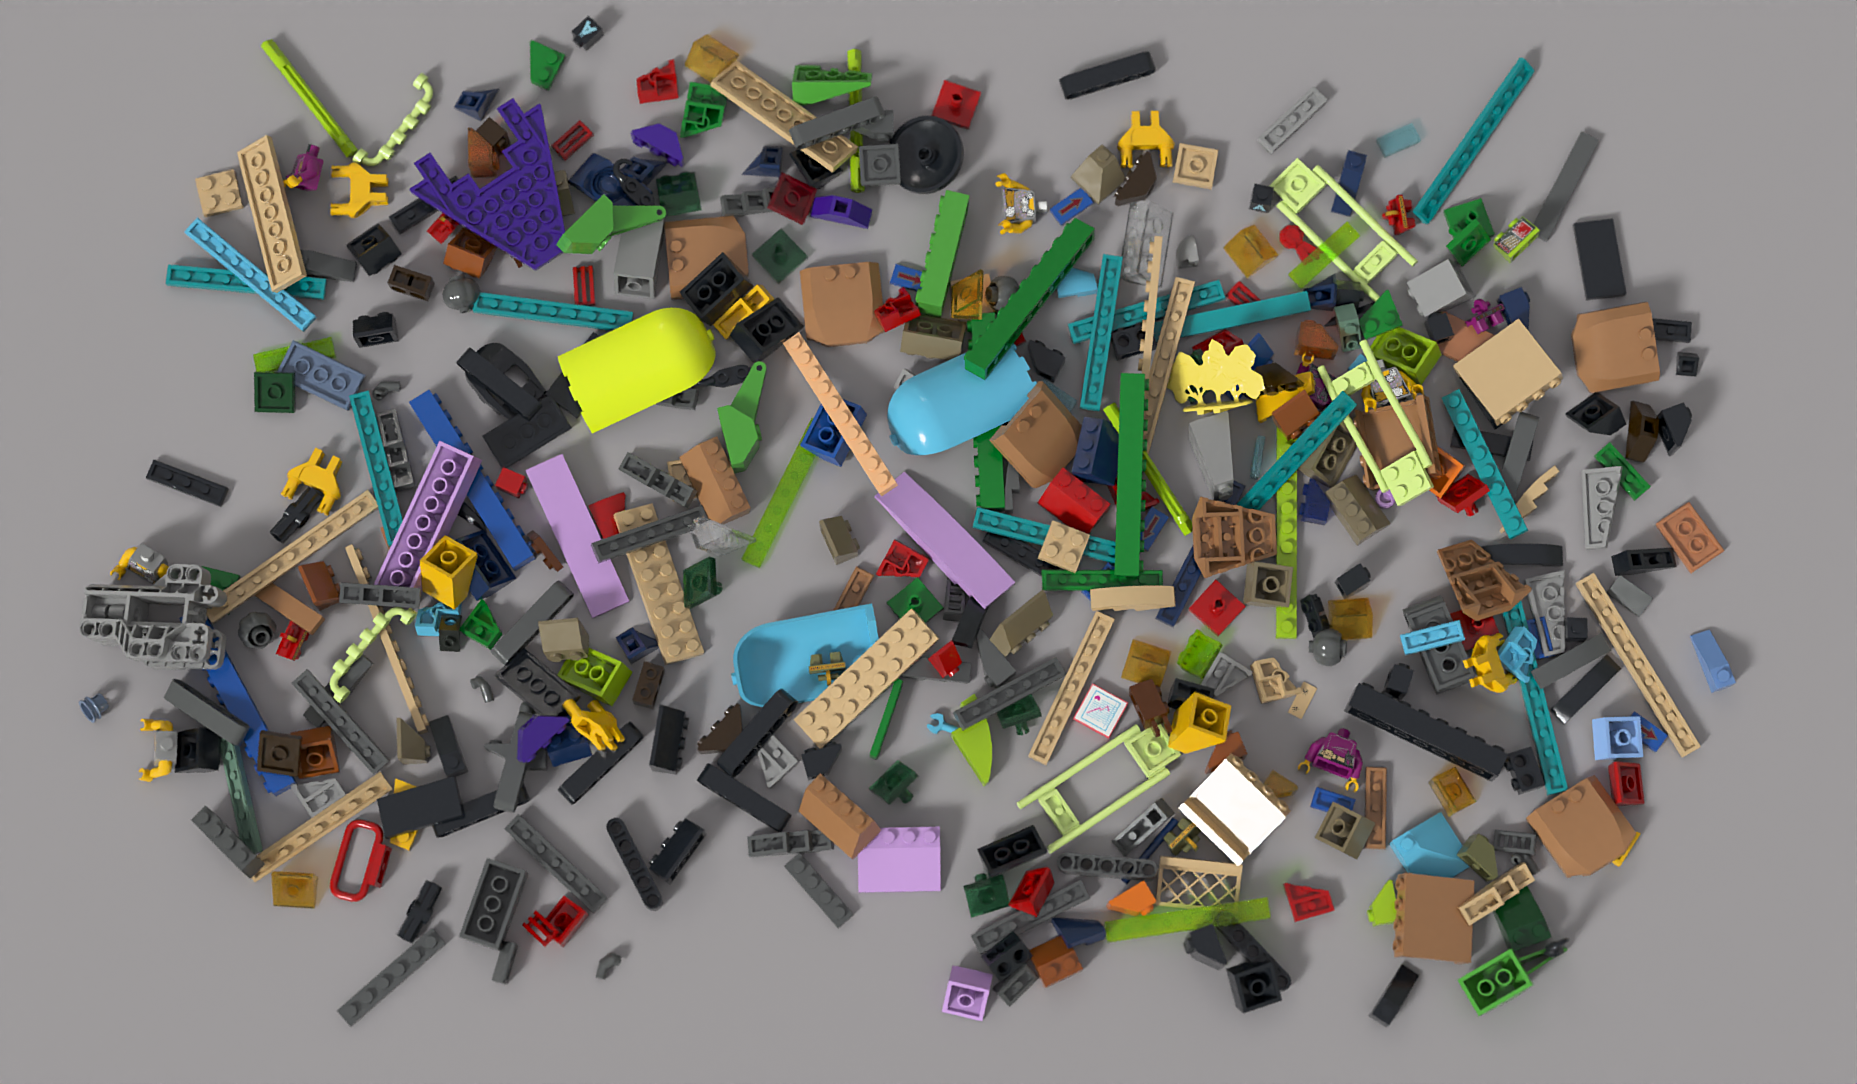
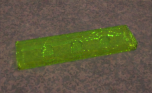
M1347 221L1296 266L1288 276L1302 289L1360 237L1359 233Z
M332 337L301 343L329 358L336 357ZM290 346L253 354L256 371H278Z

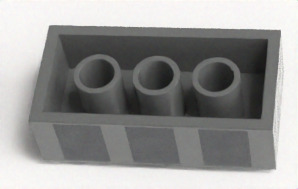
M487 858L459 937L501 952L528 877L527 871Z

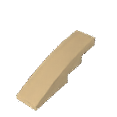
M1555 465L1539 477L1516 503L1522 518H1525L1537 508L1534 501L1547 492L1548 488L1545 483L1553 479L1560 472ZM1503 525L1499 530L1501 534L1505 532Z
M1123 586L1090 589L1091 609L1093 611L1113 609L1114 611L1135 609V611L1176 606L1174 586Z
M1522 862L1485 886L1458 908L1468 925H1471L1504 905L1506 900L1518 894L1520 889L1532 883L1535 879L1526 864Z

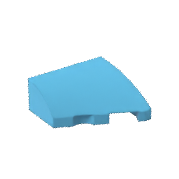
M1072 268L1056 288L1058 298L1077 295V297L1097 294L1098 291L1094 274Z
M442 602L436 603L432 607L419 609L415 623L417 635L439 636L441 615H461L462 603L455 610ZM447 620L445 622L447 625H454L456 623L455 620Z
M1514 627L1498 650V655L1502 666L1522 682L1528 683L1530 677L1527 676L1529 664H1533V651L1536 648L1537 639L1525 627Z

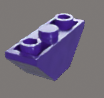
M658 123L632 130L630 133L632 142L638 147L643 148L644 146L650 149V153L654 156L666 158V161L675 167L678 165L683 168L685 165L677 133Z
M834 195L814 198L810 217L868 229L872 209L853 199Z
M533 715L518 729V761L525 763L534 759L537 755L536 751L541 747L545 748L552 741L551 737L556 733L560 734L567 727L566 723L569 719L567 717Z

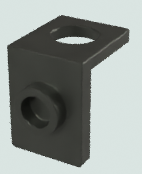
M441 615L439 625L440 651L460 652L462 615ZM447 620L456 621L454 625L445 624Z

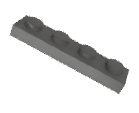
M800 853L784 866L837 928H840L854 915Z

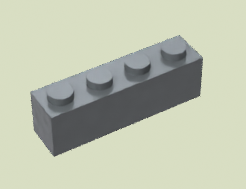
M206 805L191 819L232 863L250 879L265 865Z

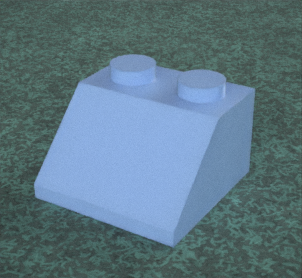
M1640 716L1592 719L1595 760L1643 757Z

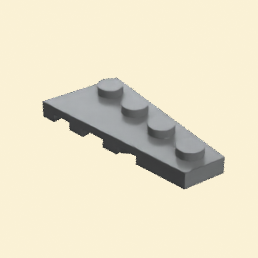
M1622 466L1581 470L1585 549L1587 550L1603 549L1608 546L1623 470Z
M1564 570L1524 579L1525 585L1527 584L1532 588L1531 592L1527 595L1533 618L1536 621L1535 625L1544 657L1565 653ZM1545 616L1553 651H1549L1543 624L1539 617Z

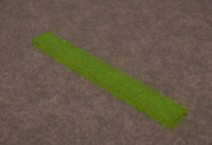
M811 418L741 558L742 561L759 569L816 456L800 446L813 418Z
M1265 897L1105 921L1107 942L1111 943L1197 930L1211 924L1214 927L1271 919L1269 899Z

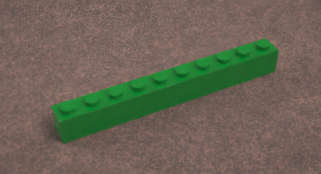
M1074 218L1071 223L1065 225L1063 233L1060 237L1055 238L1051 249L1044 252L1040 263L1033 266L1029 277L1022 280L1016 293L1011 294L1008 304L1005 307H1001L997 318L988 324L983 336L980 335L977 338L972 350L969 349L964 356L966 370L986 380L1094 241L1095 228L1077 218Z
M995 313L971 314V320H967V332H971L972 339H968V350H972L977 338L980 335L983 336L988 324L995 320ZM1001 425L973 438V448H977V455L974 456V468L978 467V475H975V487H979L980 494L976 495V507L995 512L1005 511L1002 454L989 440Z
M1121 373L1115 576L1139 577V572L1143 573L1144 560H1140V552H1144V540H1140V532L1145 531V520H1141V512H1145V500L1141 499L1142 492H1146V480L1142 479V471L1146 472L1147 459H1143V451H1147V439H1143V432L1148 431V419H1144V411H1148V399H1145V391H1149V379H1145V374Z

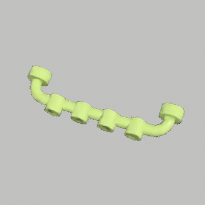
M421 73L415 79L413 86L419 90L424 88L425 95L417 102L413 111L405 117L401 126L393 132L389 141L381 147L377 156L372 159L368 158V153L361 148L353 157V162L359 165L376 166L384 158L388 161L395 153L392 148L396 143L399 145L404 143L407 138L404 133L408 128L414 130L419 123V120L416 118L420 113L426 115L431 108V105L428 103L433 97V89L427 82L429 77Z
M394 607L385 614L381 612L377 614L373 620L376 625L371 630L366 628L360 635L362 641L357 646L353 643L347 649L346 653L349 656L346 660L339 659L333 666L335 672L330 679V687L335 694L333 698L338 703H342L350 694V690L345 686L341 688L338 686L339 679L362 656L364 650L375 641L381 630L387 627L395 615H401L400 620L408 626L416 618L417 612L412 608L406 610L403 607Z

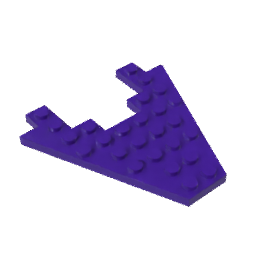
M514 98L497 108V111L518 140L502 151L511 164V169L479 189L469 173L452 184L432 154L428 153L414 162L424 180L409 190L419 199L537 271L564 253L556 244L566 231L542 107L539 103L526 113H523Z

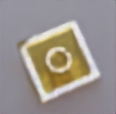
M706 34L694 41L684 65L711 82V80L735 62L739 54Z
M1255 224L1240 230L1223 247L1247 279L1279 256Z
M982 269L952 285L951 317L953 319L982 320L984 274Z
M1368 598L1328 601L1330 629L1340 632L1342 640L1372 638L1373 613Z
M1133 639L1121 678L1136 683L1153 679L1154 684H1158L1161 687L1171 651Z
M1456 767L1433 777L1428 782L1448 817L1477 802Z
M1274 770L1271 771L1263 783L1273 790V794L1277 798L1293 796L1298 790L1296 784Z
M272 871L273 906L315 909L318 877L315 874Z

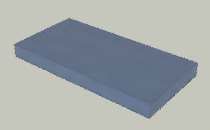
M294 340L277 371L295 372V386L347 411L351 406L349 395L357 394L366 376Z

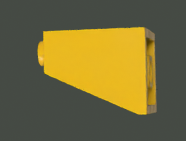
M445 535L420 560L422 591L455 610L468 595L478 554Z
M1194 692L1174 712L1168 747L1187 754L1225 742L1231 705Z

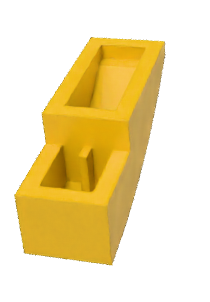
M757 284L713 325L725 339H728L739 321L770 303L774 298L763 285Z

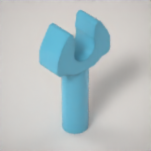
M940 713L930 715V718L939 721L938 726L935 727L927 724V728L933 734H937L942 730L951 733L959 728L946 723L943 719V714Z

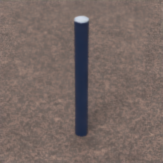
M1172 817L1138 859L1148 860L1164 841V836L1179 823L1174 817ZM1132 866L1127 873H1131L1134 867ZM1121 879V881L1126 885L1131 881L1127 879Z

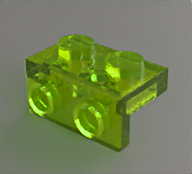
M1196 629L1194 634L1190 636L1184 651L1179 654L1177 664L1183 671L1203 680L1223 645L1221 642L1204 635L1200 630Z

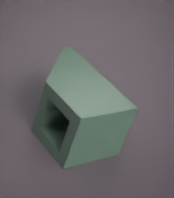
M1354 303L1334 307L1342 352L1360 349L1359 318Z

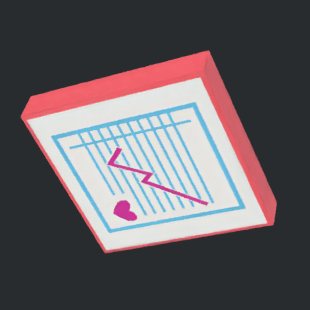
M1092 683L1073 720L1109 739L1128 702Z

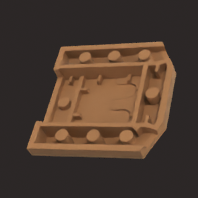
M734 216L665 222L671 300L684 299L679 292L722 252L748 277L746 236Z
M860 262L810 267L800 270L807 340L818 342L826 347L864 344L885 332L874 313L879 306L883 305L879 263Z
M1648 302L1577 315V322L1571 333L1577 376L1582 380L1590 393L1659 381L1660 368L1652 313Z
M1038 381L1028 393L1027 397L1029 399L1010 422L1006 426H1001L989 440L1032 488H1038L1051 482L1059 471L1067 466L1076 454L1082 428L1078 420L1043 381Z
M1595 775L1582 780L1526 817V821L1567 878L1594 874L1624 855L1636 836L1633 827Z

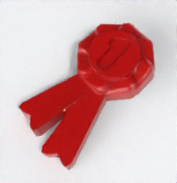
M1287 225L1280 231V243L1287 249H1295L1303 266L1313 262L1309 255L1319 260V255H1322L1323 252L1303 240L1304 233L1298 226Z

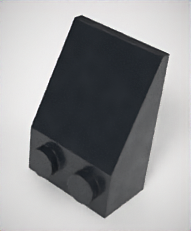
M777 297L739 321L732 330L730 337L755 363L771 355L783 345V342L799 332L804 325L782 300Z

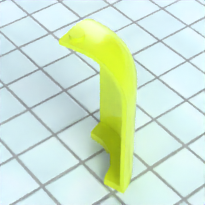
M663 308L644 315L557 357L563 375L568 377L571 385L569 390L574 400H578L582 409L581 414L593 434L698 383L710 371L715 361L716 352L713 344L715 337L711 329L707 330L700 318L694 313L681 308Z

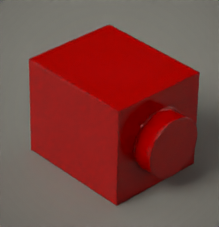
M503 467L495 486L497 490L519 499L521 494H525L528 483L525 476Z

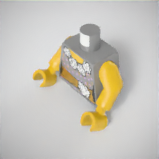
M1005 173L999 174L996 177H999L1001 181L996 182L995 185L997 187L1004 185L1005 187L1002 188L1003 221L998 224V226H1003L1004 229L1000 231V234L1003 235L1007 232L1021 234L1035 223L1036 213L1047 212V202L1035 201L1034 191H1031L1028 187L1017 181L1009 179Z
M1383 359L1377 360L1385 379L1399 402L1408 400L1411 393L1413 399H1416V393L1424 395L1422 385L1416 384L1404 372L1398 371L1396 367L1386 369ZM1377 379L1362 388L1361 397L1365 405V412H1368L1369 407L1376 411L1379 407L1391 405Z
M140 544L138 548L131 547L124 552L118 562L119 564L114 567L110 575L112 576L114 572H117L119 574L117 580H120L126 573L125 568L151 584H154L167 573L169 565L163 555L144 544Z
M140 720L144 721V728H140L141 731L155 730L154 768L151 770L140 768L139 772L143 773V776L139 778L141 781L151 782L153 778L168 775L175 769L177 760V731H173V724L167 720Z

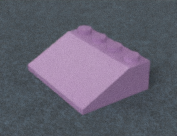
M940 827L880 828L881 831L858 854L859 893L941 891Z

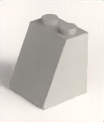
M1450 259L1407 282L1409 286L1407 291L1412 299H1416L1418 303L1416 308L1419 314L1426 318L1437 312L1441 314L1443 311H1447L1475 297L1458 263Z

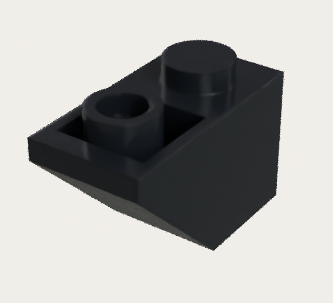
M1029 340L1028 351L1036 374L1054 383L1065 363L1066 357L1056 349L1050 350L1046 348V345L1041 341L1035 340L1034 342Z
M1360 563L1338 577L1335 584L1345 600L1366 589L1370 583L1369 578H1371L1368 569L1366 567L1363 568Z
M831 742L825 744L822 749L817 750L816 747L804 750L805 753L801 754L808 781L815 779L820 773L823 776L829 774L842 751L841 743Z

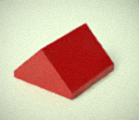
M1613 762L1608 766L1611 797L1617 806L1645 804L1640 764L1628 762Z
M1044 867L1026 871L1008 905L1037 917L1055 883L1051 869Z
M563 896L545 918L559 931L553 940L564 947L589 914L566 896ZM543 922L540 926L549 934L553 932Z

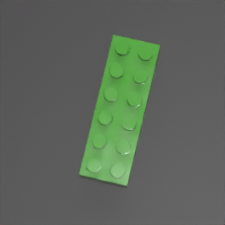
M946 190L945 196L941 195L938 212L940 215L936 214L934 222V232L936 233L931 234L929 250L931 252L927 251L925 258L926 270H922L920 287L922 289L918 288L915 305L918 306L922 314L942 318L968 213L969 195Z

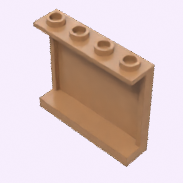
M1422 394L1415 396L1416 399L1401 402V407L1433 464L1425 468L1429 477L1442 476L1429 397ZM1391 405L1379 407L1376 411L1374 409L1368 410V412L1355 410L1354 425L1358 428V432L1380 471L1409 453L1416 451L1414 444ZM1360 455V463L1364 467L1365 472L1363 475L1364 485L1373 491L1379 490L1380 487L1363 455Z
M1413 873L1399 874L1395 883L1397 899L1394 904L1396 910V919L1394 921L1395 940L1393 942L1394 957L1455 962V964L1471 963L1473 924L1468 925L1458 907L1474 895L1475 881Z

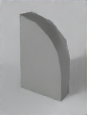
M1193 235L1186 237L1178 245L1176 250L1178 269L1198 266L1199 257Z

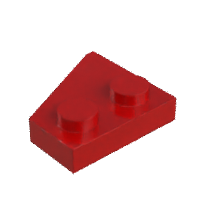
M1290 883L1283 884L1294 922L1335 911L1328 890L1314 889Z

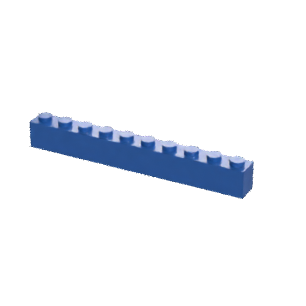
M427 390L409 401L436 447L439 441L468 454L473 453L467 442L463 444L460 439L463 435L459 428L451 425L450 421L453 419L447 409L444 411L441 409L440 404H442V401L437 393L432 394L430 390ZM480 464L467 496L513 570L517 571L535 560L533 555L535 550L531 547L530 541L528 543L524 541L523 536H525V533L520 525L515 526L512 522L515 517L509 508L505 510L502 506L503 498L499 492L494 493L491 488L494 484L488 475L484 477L481 472L484 468Z
M207 617L205 625L209 626L211 629H214L211 621ZM219 637L213 638L212 642L219 641ZM225 649L224 662L219 669L202 670H207L209 684L212 688L216 687L219 692L216 697L220 704H225L228 712L250 726L244 738L247 745L244 749L249 758H254L256 762L254 768L258 775H263L266 780L263 785L267 792H272V794L278 796L291 789V785L297 784L294 776L257 771L259 733L261 730H269ZM216 654L209 658L210 665H214L217 662Z

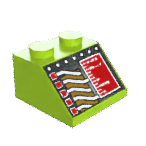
M1523 216L1519 220L1515 218L1508 225L1510 229L1506 233L1501 232L1494 238L1495 243L1493 247L1509 263L1539 236L1540 230Z

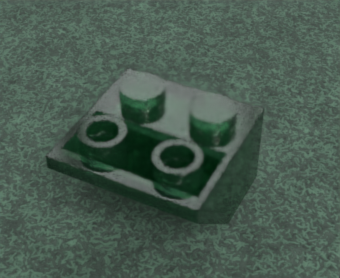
M686 171L679 175H664L656 179L660 206L666 210L665 217L702 210L695 172Z

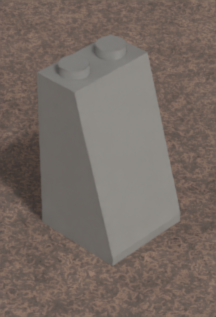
M664 219L660 222L621 233L613 273L615 295L646 299L655 298L665 231Z
M1224 411L1189 423V441L1212 499L1215 501H1224L1233 495L1234 479L1228 411Z

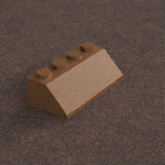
M717 436L696 445L679 457L692 487L698 491L696 495L704 508L712 529L749 514L751 507Z
M821 773L806 788L799 812L852 860L881 831L870 816Z

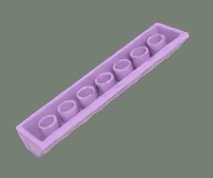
M439 441L373 585L421 588L422 593L420 560L445 535L448 536L480 467L481 459Z

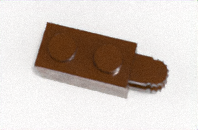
M1149 679L1129 686V697L1144 729L1151 727L1154 736L1159 737L1160 729L1157 725L1163 723L1167 733L1172 732V727L1167 717L1170 710L1167 702H1163L1160 697L1162 693L1159 685H1155L1153 679Z

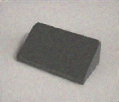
M1622 575L1617 577L1607 591L1609 596L1639 617L1653 600V597Z
M504 941L493 973V982L507 984L518 949L516 943Z
M1025 963L1011 973L1009 977L1001 982L999 981L992 989L1010 1007L1039 977Z

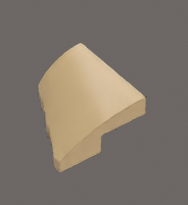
M1274 657L1257 660L1250 665L1261 704L1302 693L1299 687L1296 688L1289 680L1290 676L1280 668V664Z

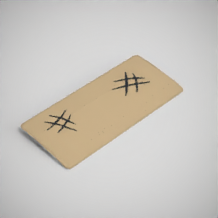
M1306 682L1302 683L1300 687L1302 693L1296 695L1288 713L1300 719L1303 718L1317 688Z

